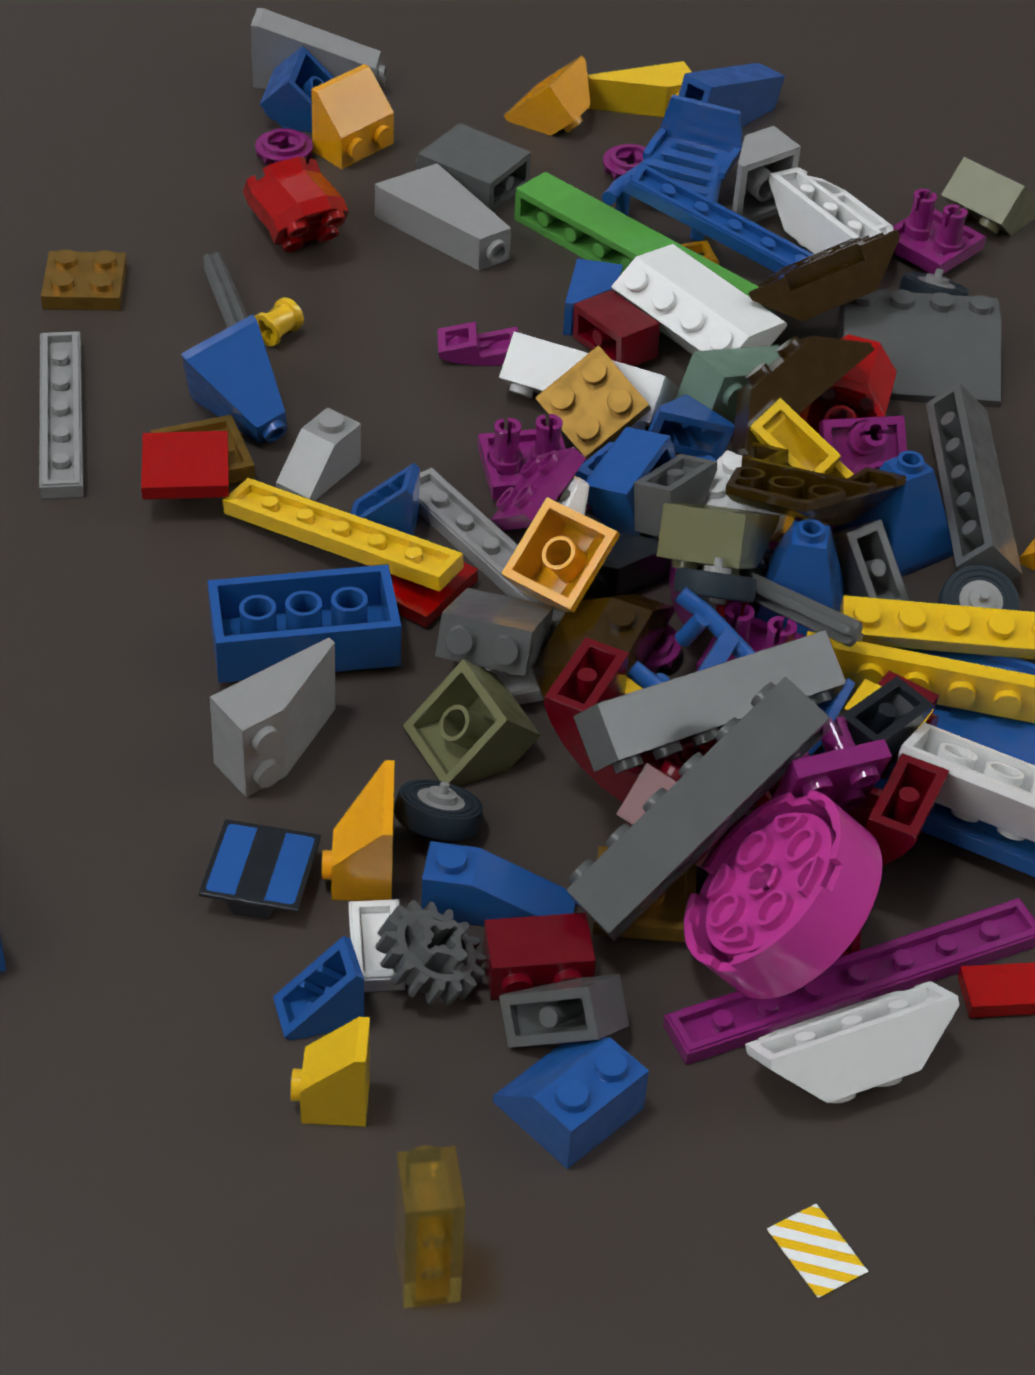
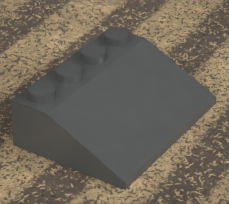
M877 290L840 306L837 320V339L851 334L879 341L897 370L890 400L929 402L960 382L982 406L1000 407L1001 315L998 298H989L983 295L973 297L957 296L942 292L929 294L914 293L907 290Z

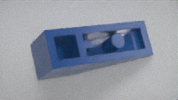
M430 841L422 877V910H424L429 902H434L437 912L440 914H444L448 909L452 910V920H455L457 923L466 921L469 925L483 927L484 920L574 913L576 902L570 897L565 888L482 848Z

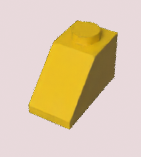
M358 1017L305 1047L303 1068H293L290 1091L291 1101H300L301 1123L366 1127L370 1086V1017Z

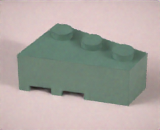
M780 346L694 351L675 399L688 394L732 422L735 426L738 391L748 383L745 378L746 375L763 362H766L767 365L771 364L779 357L776 350Z

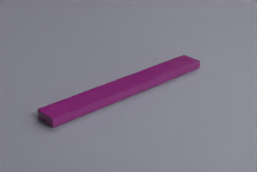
M1017 898L841 956L813 981L784 996L773 999H753L735 991L665 1014L663 1027L685 1065H689L745 1046L746 1043L757 1040L759 1037L843 1007L891 992L906 991L925 982H934L959 973L960 966L984 965L1034 948L1035 918L1021 899Z

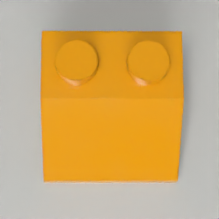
M363 64L311 89L312 143L315 154L338 168L344 169L394 143V111L368 65Z
M547 497L501 572V575L522 593L545 605L554 606L555 610L574 613L620 534L616 530Z

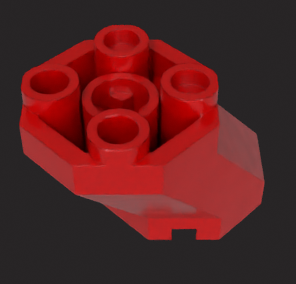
M293 157L269 164L263 168L265 176L258 181L255 175L246 179L243 194L248 206L267 227L274 244L281 245L284 252L298 250L304 246L305 242L317 239L318 242H327L339 235L337 228L344 224L349 211L344 198L321 174L316 160L310 159L307 164L304 157Z
M851 334L841 338L871 343L875 350L799 414L819 435V422L822 420L885 417L897 370L879 341Z

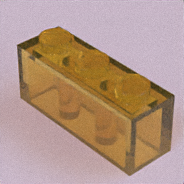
M427 1145L414 1148L411 1151L397 1152L395 1251L403 1308L461 1302L466 1205L456 1146L437 1148Z

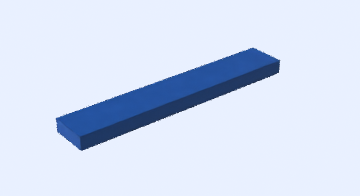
M640 163L624 191L774 272L813 255L643 163Z

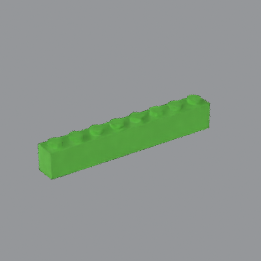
M546 171L516 188L514 220L585 260L623 265V273L636 256L674 244L747 296H749L748 292L759 288L755 284ZM762 305L774 314V309Z

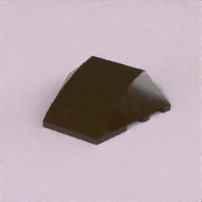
M893 230L887 234L878 233L871 237L867 235L851 238L782 267L769 276L767 281L758 285L759 288L748 292L750 299L793 318L805 321L877 291L900 239L898 230Z
M751 442L748 454L742 456L741 467H736L727 482L725 494L732 501L743 506L788 515L802 520L815 519L823 525H843L862 517L906 484V476L865 467L845 479L788 466V449Z

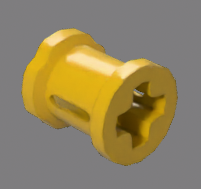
M287 297L277 300L274 308L267 313L261 312L254 316L258 322L264 345L269 347L277 345L281 337L287 332L297 331L304 325V316L300 307L295 301Z

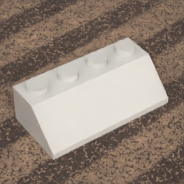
M674 244L636 256L611 286L615 293L659 322L660 331L691 354L694 351L771 346L787 327L785 321L759 303L752 301L749 296Z
M514 331L499 378L510 385V392L532 398L533 392L540 394L588 353ZM613 361L652 409L631 426V428L645 430L646 426L650 427L658 407L674 400L679 388L664 375Z
M925 722L901 745L898 760L901 754L904 753L949 770L948 778L936 803L951 808V813L968 822H978L981 820L996 826L998 833L1009 839L1023 841L1026 838L1035 842V765Z

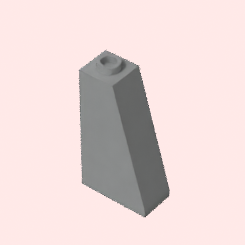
M256 9L250 25L253 88L266 89L274 68L301 46H304L334 77H338L366 64L371 68L379 85L385 87L387 67L381 65V51L267 9Z
M438 163L375 184V216L378 219L478 271L510 260L511 227Z

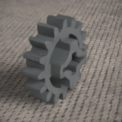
M416 900L411 901L406 909L398 905L378 930L377 934L381 938L375 945V949L386 954L380 962L381 967L394 969L396 974L392 982L395 985L405 982L409 986V996L413 998L420 991L425 993L428 1004L433 1005L440 996L444 1003L449 1006L453 1004L457 997L461 1000L466 999L484 976L485 971L481 966L486 961V955L475 951L481 940L478 937H469L466 934L469 924L466 921L457 923L455 920H452L453 911L450 909L445 911L444 914L438 913L434 902H429L424 910H422Z

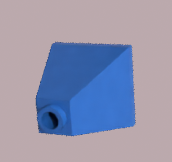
M253 314L181 353L189 394L194 401L218 417L232 415L238 430L259 444L265 440L269 443L274 442L286 433L287 421L284 406L258 322Z
M903 451L897 457L885 461L879 469L905 475L906 484L862 517L850 523L837 525L835 532L837 533L855 525L881 519L901 577L951 557L954 553L935 471L924 462L923 456L915 451Z
M815 519L794 520L765 562L766 569L761 576L840 612L845 584L831 528L829 525H823ZM756 603L753 604L754 618L768 622L775 616H782ZM785 617L784 626H783V628H785V629H786L787 622H788V620H789V619L786 618V617ZM796 623V632L799 634L806 636L807 631L815 632L799 623Z

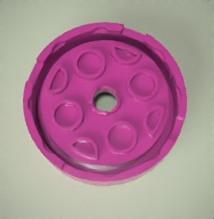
M810 790L808 796L798 798L789 792L764 803L742 819L723 838L703 866V869L709 875L699 895L697 893L690 894L685 911L684 935L687 947L699 962L746 997L773 999L802 988L821 975L844 953L870 914L878 894L882 876V855L875 837L829 797L817 791Z

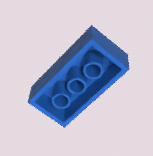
M388 564L207 580L210 626L218 683L242 681L327 638L335 642V672L401 666V621Z

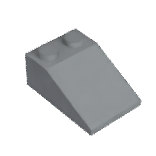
M327 638L210 696L214 764L245 797L263 788H268L278 780L286 777L335 711V642L332 639Z

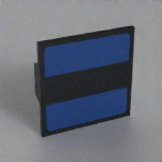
M225 819L202 882L199 896L226 901L232 913L236 915L268 920L274 909L298 913L321 841V835Z

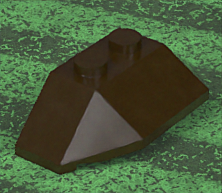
M794 336L776 350L779 357L769 365L763 362L750 371L745 377L748 383L738 391L733 452L743 456L748 454L751 442L760 443L750 430V426L778 399L781 398L797 414L801 413L875 349L871 343L820 336L798 339L797 336Z
M636 594L581 600L574 613L566 612L532 668L543 701L544 696L585 637L628 652L627 672L636 661L645 665L674 614V606Z

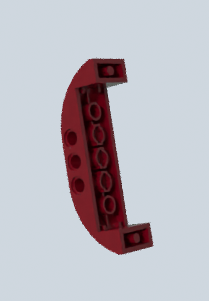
M585 637L544 696V707L562 744L579 766L603 789L623 803L646 763H658L662 766L663 762L668 760L682 767L694 754L700 752L704 756L717 741L714 740L694 747L692 740L681 743L683 751L655 761L653 753L643 755L641 757L644 764L628 771L616 774L613 766L594 772L573 716L597 703L625 695L629 653ZM902 753L884 789L873 787L867 797V801L862 806L847 811L852 818L875 837L882 855V867L903 856L915 845L948 778L949 770ZM782 778L735 823L733 828L752 811L772 799Z

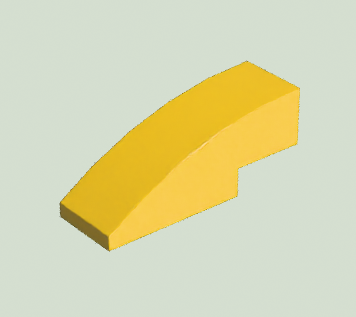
M781 398L750 426V430L761 444L789 450L788 466L845 479L854 475L840 461L841 455Z

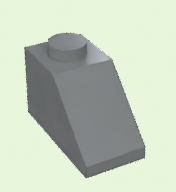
M327 407L301 428L276 481V488L313 501L317 500L361 463V423Z

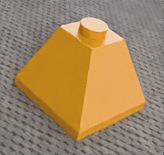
M581 55L536 84L504 115L505 119L508 122L550 136L561 129L568 133L583 121L580 115L590 106L587 65L584 57Z
M385 760L333 829L332 850H323L322 880H331L332 900H392L395 760Z

